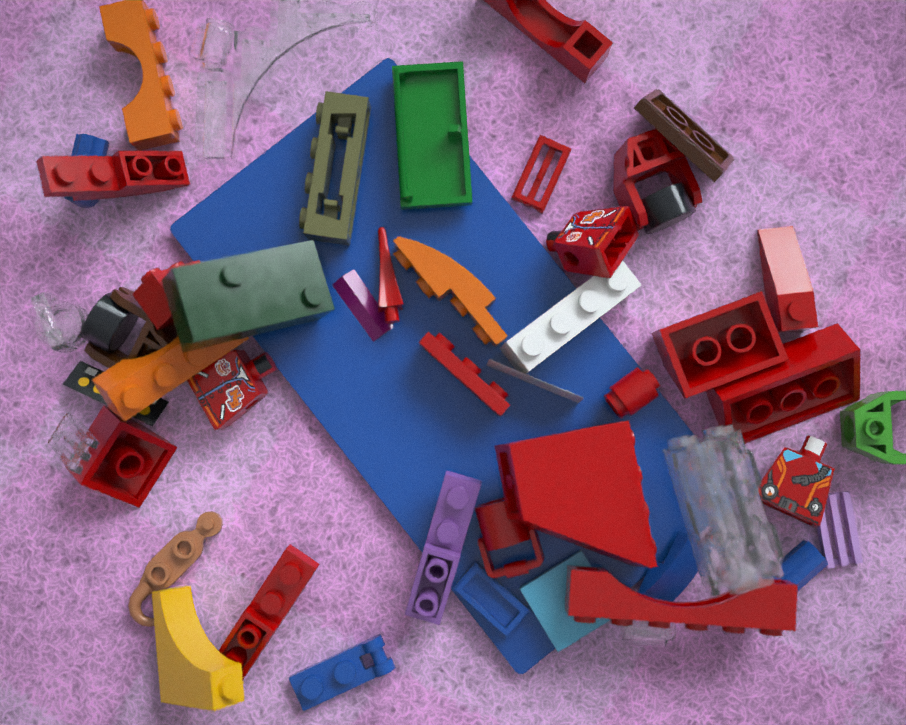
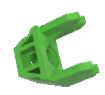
M906 391L876 392L841 410L842 447L882 464H906V454L893 449L891 406L906 400Z

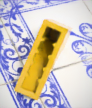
M177 586L153 591L152 603L161 703L216 711L244 702L242 664L222 655L207 638L196 614L191 586Z

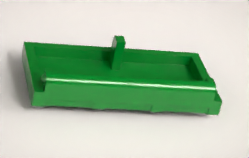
M463 61L392 66L401 209L472 205Z

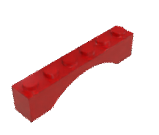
M567 565L565 611L568 616H574L573 621L579 623H596V618L611 619V624L620 626H632L633 620L648 621V626L662 629L670 628L671 623L685 624L686 629L694 631H707L708 625L722 626V631L728 633L743 634L745 633V628L759 629V633L763 635L782 636L783 630L796 631L798 585L788 580L749 577L734 589L716 597L699 601L673 602L655 599L632 590L613 577L604 567Z

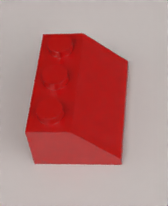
M762 291L651 333L662 363L684 399L789 360Z

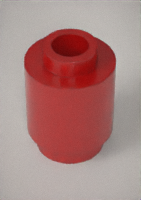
M636 367L610 386V391L604 395V398L620 419L626 415L631 417L659 396L656 389L660 387V384L648 369L642 372Z

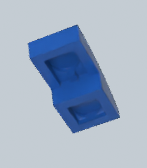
M679 531L664 563L656 561L657 567L648 569L638 592L655 599L674 601L695 577L710 549L690 534Z

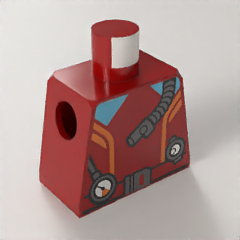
M807 435L799 452L785 447L754 490L751 499L811 527L818 528L823 519L834 474V468L820 462L828 444L818 438Z

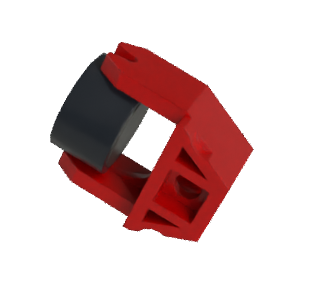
M656 128L628 138L614 154L613 193L620 207H630L638 231L644 228L646 234H652L670 227L695 213L697 205L703 202L701 189L685 155ZM666 172L672 185L641 200L634 186L635 183Z

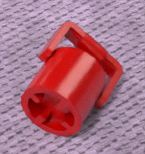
M504 497L474 507L483 536L478 539V546L486 573L490 578L506 576L509 579L528 574L530 572L529 569L537 568L544 562V553L537 530L508 520ZM531 538L536 555L535 559L528 561L523 559L494 569L489 551L513 546Z

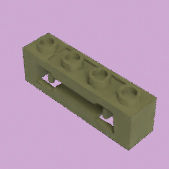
M325 91L324 103L318 102L316 124H320L318 138L313 137L310 149V157L315 159L313 173H307L305 180V194H309L307 208L302 207L299 219V228L304 229L303 234L308 240L348 246L351 244L371 113L369 97ZM335 124H338L335 129L338 139L347 140L339 196L342 200L340 220H337L338 212H340L338 201L328 199L336 147L333 139ZM352 124H355L353 138H351V127ZM324 200V215H321L322 204Z

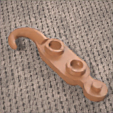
M208 511L201 514L193 531H182L175 535L148 562L139 585L134 589L129 598L128 608L135 622L142 626H154V618L143 614L141 610L142 602L153 591L163 590L174 584L201 556L204 548V539L215 536L222 529L223 521L218 513Z

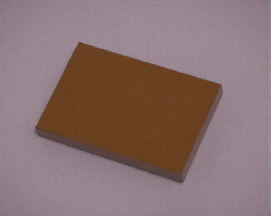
M656 89L644 96L634 106V109L713 182L734 161V157L660 89Z

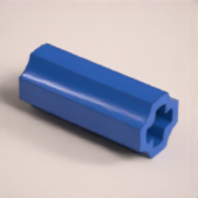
M803 540L761 578L788 580L798 585L799 591L828 565V562L809 541Z

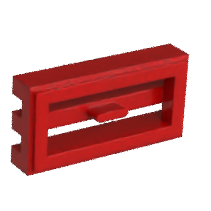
M540 135L511 200L522 203L524 206L531 207L543 214L572 148ZM543 145L549 147L528 196L522 195L523 188ZM558 151L562 155L541 201L538 202L534 198L555 152Z

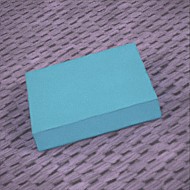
M581 550L519 587L557 652H560L611 620L608 618H596V623H579L573 621L574 616H568L565 611L567 565L591 567Z

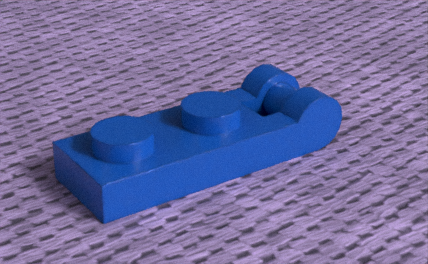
M381 634L290 675V683L302 710L310 709L365 682L393 671L396 667L392 658H387L383 649L385 642ZM370 653L374 664L366 668L361 656Z

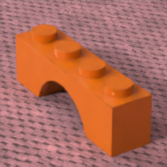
M124 0L99 6L106 40L117 52L127 53L138 58L142 66L143 80L141 88L136 97L122 108L129 143L138 151L180 142L178 131L182 130L183 126L178 110L172 109L170 97L175 96V90L170 76H165L162 64L167 63V55L161 41L157 42L155 30L160 29V24L155 9H149L143 0Z
M177 336L172 342L149 355L121 360L93 378L92 382L108 407L126 421L249 338L245 337L183 352L179 337Z

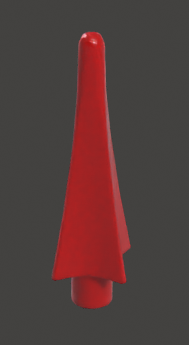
M380 227L378 229L380 261L378 312L384 311L386 324H394L400 322L398 310H403L402 305L404 303L391 261L386 229Z

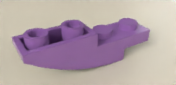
M446 470L405 615L440 625L481 487V480Z

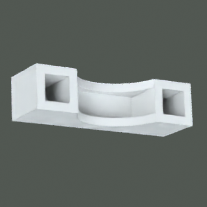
M622 260L611 278L593 276L509 339L500 350L517 371L526 374L642 285Z

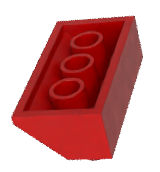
M838 323L783 343L789 360L706 391L728 450L860 400L861 349Z

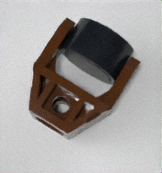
M119 287V290L113 289L111 293L105 294L94 305L82 327L81 336L88 341L84 351L92 359L107 368L114 366L123 359H135L149 355L163 348L178 336L175 324L157 330L132 295L134 291L124 287ZM138 317L146 322L130 354L127 355L118 349L124 344Z

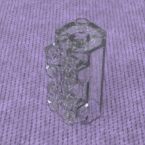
M732 424L726 426L717 425L701 430L703 436L699 438L696 435H682L667 440L668 448L663 449L704 591L711 596L721 595L719 588L728 587L730 594H739L770 585L774 582L773 577L781 578L784 576L781 566L784 552L776 526L767 520L758 490L762 479L753 451L745 447L741 430H734Z

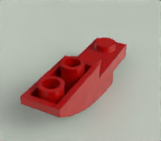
M117 151L112 156H41L36 160L44 197L72 196L73 201L111 199L168 191L190 185L182 151Z
M291 544L284 550L259 591L218 650L228 659L242 664L243 679L320 565Z

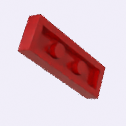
M427 332L419 341V345L495 414L501 416L510 406L505 401L509 395L494 381L487 385L478 376L482 370L469 358L465 357L462 361L451 352L455 346L441 333L434 337L430 332Z

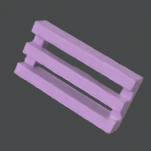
M850 491L829 493L827 502L838 558H833L824 512L817 532L821 554L828 562L825 568H835L838 565L847 566L850 563H863ZM837 500L841 501L850 556H847Z

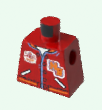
M621 206L575 213L562 231H550L548 233L546 244L550 252L558 253L562 266L567 272L611 278L638 238L639 233L630 207Z
M233 350L189 378L187 382L216 431L232 425L268 394L262 378L276 371L277 368L267 352L250 360L245 350Z

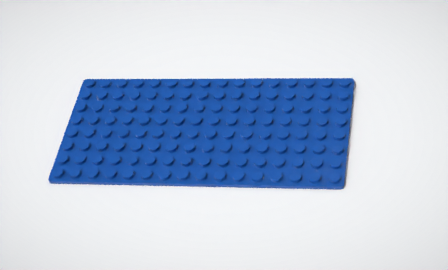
M390 58L384 59L341 92L342 94L369 97L371 113L351 244L348 246L314 241L335 310L320 320L254 335V339L271 356L279 371L421 552L424 549L446 470L482 481L475 504L476 507L504 497L495 445L629 420L630 429L635 435L634 449L637 464L642 471L641 485L644 500L650 512L648 521L651 536L657 547L655 557L656 561L662 563L666 559L679 531L694 537L738 502L741 498V492L658 389L656 390L659 396L631 417L626 415L620 419L613 412L604 398V395L610 391L609 387L636 367L642 372L643 370L601 318H598L526 373L529 376L583 397L584 399L580 403L486 366L490 359L515 369L500 348L509 339L577 288L471 156L472 205L401 209L392 66H397V64ZM316 113L171 225V233L193 261L200 260V262L310 241L303 234L304 229L299 228V219L302 207L307 208L309 194H305V180L307 173H313L315 159H311L310 149L313 137L318 138L320 124H316ZM335 124L333 139L336 147L328 199L338 201L340 212H338L337 220H340L342 200L339 196L347 140L338 139V135L335 132L338 124ZM352 124L351 127V138H353L355 124ZM324 200L322 204L321 215H324ZM384 227L386 229L393 269L404 304L402 305L403 310H398L400 322L394 323V328L373 342L332 284L354 269L378 303L380 273L378 229ZM400 236L432 247L452 258L472 273L496 298L495 303L486 310L507 334V338L496 347L491 342L484 345L472 330L476 324L470 316L466 314L462 317L449 300L453 298L451 293L441 301H438L434 295L428 298L415 281L420 277L413 268L410 267L406 271L393 255L397 251L393 240ZM427 332H430L434 337L441 333L455 346L451 352L461 361L465 357L469 358L482 370L478 376L487 385L494 381L509 395L505 401L510 406L501 416L495 414L419 345V341ZM475 509L473 510L451 590L475 561L485 569L478 546V539L483 536ZM537 530L544 553V562L537 568L529 569L530 572L528 574L509 579L506 576L496 578L530 609L528 615L507 639L455 592L454 594L518 674H524L552 652L555 647L519 589L520 586L579 550L583 552L591 567H604L613 577L629 588L645 577L649 568L628 565ZM531 538L513 546L489 551L494 569L504 567V564L523 559L528 561L536 558Z

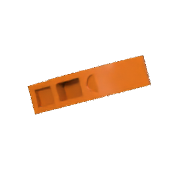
M400 236L393 240L397 249L393 255L406 271L410 267L413 268L420 277L415 282L428 298L434 295L438 301H441L451 293L453 298L449 300L462 317L466 314L470 316L476 324L472 330L484 345L491 342L496 347L507 338V334L486 310L495 303L496 298L472 273L452 258L432 247Z

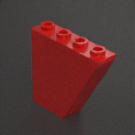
M629 420L495 445L508 520L631 566L657 567L655 557L657 547L651 536L648 521L650 512L644 500L641 485L642 471L637 464L634 449L635 435L630 429Z

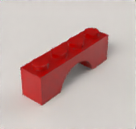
M483 0L583 83H586L604 62L612 47L613 42L586 20H573L563 15L546 0Z

